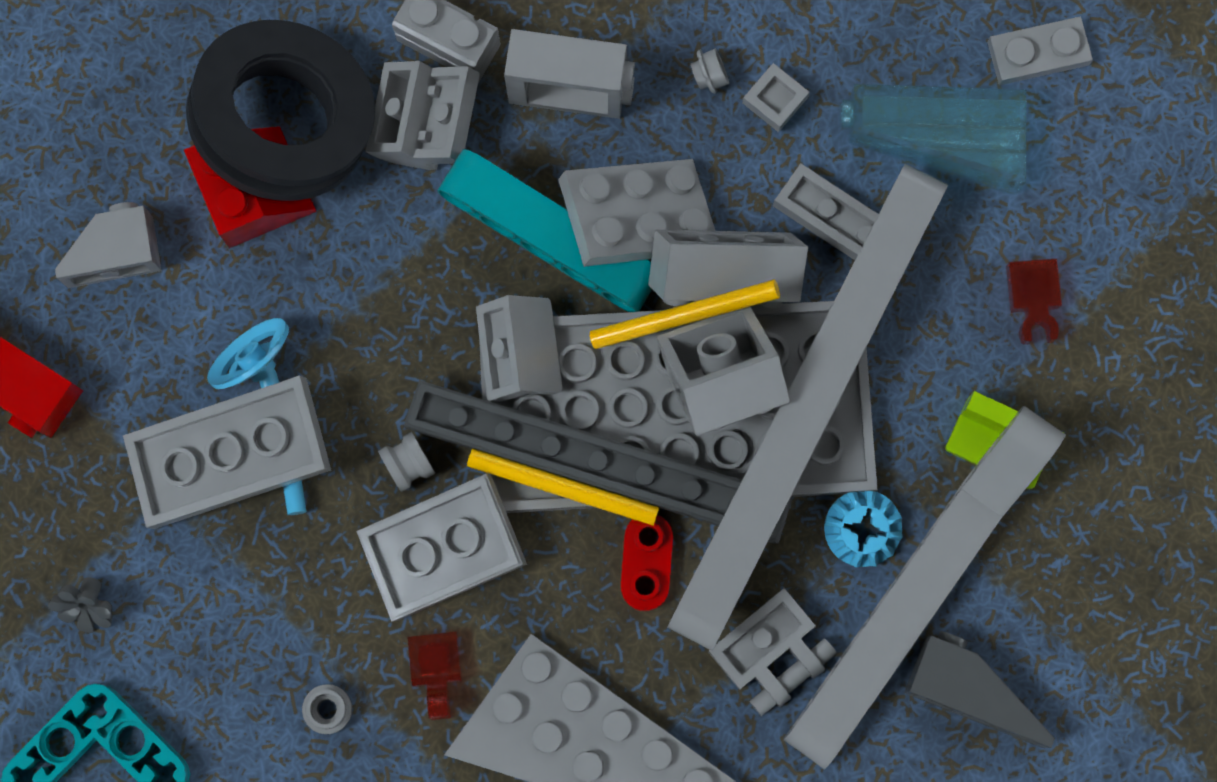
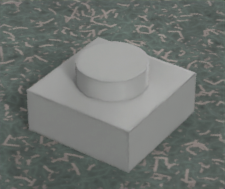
M773 63L743 97L742 104L779 132L808 99L810 92Z

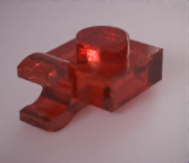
M447 632L407 637L412 687L427 686L429 719H450L451 710L448 684L462 682L458 633Z

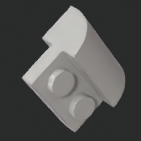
M421 61L384 62L375 104L374 126L365 152L390 163L426 170H437L438 164H453L461 150L465 149L480 72L469 66L432 68Z

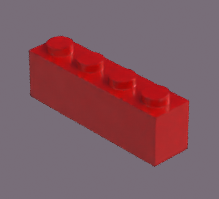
M0 337V407L12 414L7 423L30 438H33L37 431L52 438L83 390Z

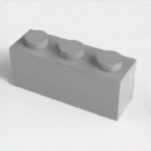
M655 229L648 285L664 303L677 307L692 301L702 300L775 279L779 287L780 298L757 305L767 308H779L783 302H800L808 246L789 232Z

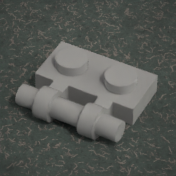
M785 588L718 642L713 651H708L739 690L755 677L763 690L749 702L760 716H763L775 705L782 707L791 699L789 693L808 677L815 679L825 671L823 665L837 654L825 638L811 650L801 638L816 625ZM789 650L797 662L776 678L767 667L785 651Z

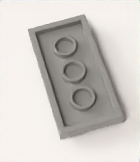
M300 375L123 435L146 528L150 529L181 521L331 471L307 378Z

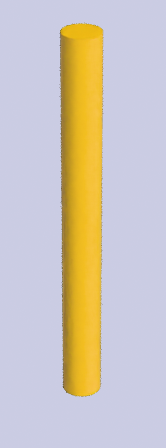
M773 279L590 331V341L594 349H599L780 298L779 287L776 280Z
M472 448L468 458L467 467L654 526L659 511L657 506Z

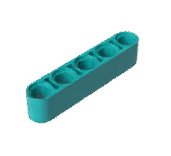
M461 150L437 190L444 199L627 312H640L653 290L648 285L651 262L648 260L584 267L567 209L472 151Z

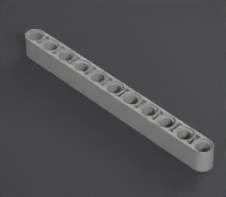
M906 163L904 164L788 390L790 403L781 405L667 628L713 651L948 184Z

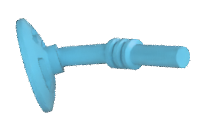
M281 318L269 319L240 335L218 356L211 366L207 376L209 384L215 389H225L238 385L248 379H251L253 382L259 381L261 388L279 383L274 369L276 363L273 359L282 348L288 336L289 326ZM273 336L270 342L261 345L258 343L267 337ZM302 480L283 486L287 515L306 513Z

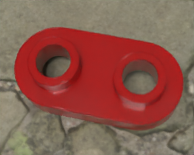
M659 515L656 517L654 526L632 519L627 525L624 535L621 593L623 599L630 607L643 612L652 611L660 607L665 602L670 587L673 532L669 523ZM644 529H653L658 534V541L654 545L645 546L641 543L639 535ZM642 577H648L654 582L655 588L648 595H642L636 590L635 584Z

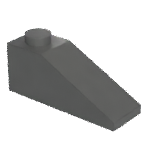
M940 631L938 638L934 636L924 638L905 688V694L1040 748H1052L1055 738L977 653L966 649L968 641Z

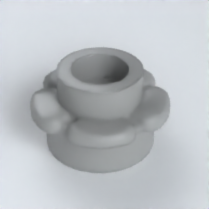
M716 48L705 53L701 49L698 50L697 57L699 60L691 63L695 80L701 90L708 87L711 93L715 94L718 92L717 88L729 84L726 69Z

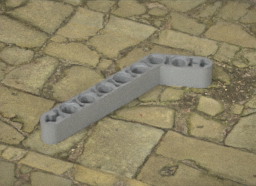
M1023 406L961 484L790 728L784 741L823 769L829 766L1001 518L1057 451L1066 436L1065 433L1026 406Z

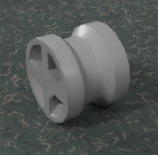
M412 431L403 436L400 444L394 447L384 446L378 450L401 493L409 489L411 482L418 477L428 478L435 474Z

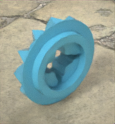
M848 492L839 497L830 507L824 524L825 538L831 551L843 562L854 567L877 566L894 555L895 549L903 538L902 517L893 502L879 492ZM867 508H869L870 524L877 527L879 531H883V535L877 533L876 535H868L865 542H862L861 549H859L858 534L851 531L849 527H844V523L851 525L852 523H861L863 516H866Z

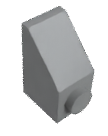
M123 202L110 206V212L95 214L55 268L56 278L67 288L162 271L154 219L143 205L138 206L134 202Z

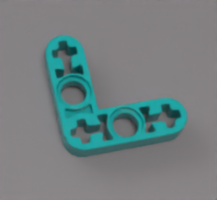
M91 684L79 690L8 762L2 771L1 782H19L20 777L16 773L18 769L30 770L41 760L33 756V752L36 749L45 761L55 765L56 768L51 772L48 767H41L34 774L33 782H57L96 741L137 782H155L159 778L158 771L151 764H145L142 771L137 767L139 762H142L151 755L156 745L161 749V752L152 757L162 766L174 764L177 769L174 771L173 777L177 782H189L190 769L185 759L116 690L106 685ZM105 695L108 700L104 703L103 707L107 714L105 717L93 715L83 724V726L91 729V732L86 736L81 726L68 720V717L73 713L75 718L81 719L91 708L87 701L90 696L101 698ZM131 726L139 728L145 738L143 748L135 755H127L119 746L120 734L124 729ZM60 728H66L71 731L75 740L73 750L64 757H58L53 754L49 745L50 737Z

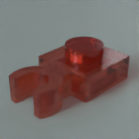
M1057 259L1009 262L1006 265L1010 311L1011 313L1025 312V320L1019 328L1021 343L1028 345L1032 341L1031 327L1034 325L1042 326L1046 330L1047 343H1053L1058 338L1059 327L1056 320L1049 315V310H1056L1062 306Z

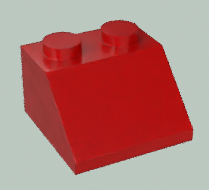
M280 126L251 129L263 139L288 145ZM195 145L184 149L218 234L229 249L317 212L311 198L281 201L258 197L242 191L216 174L203 160Z

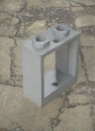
M511 29L504 72L509 104L620 119L622 104L631 105L635 62L627 61L626 44Z

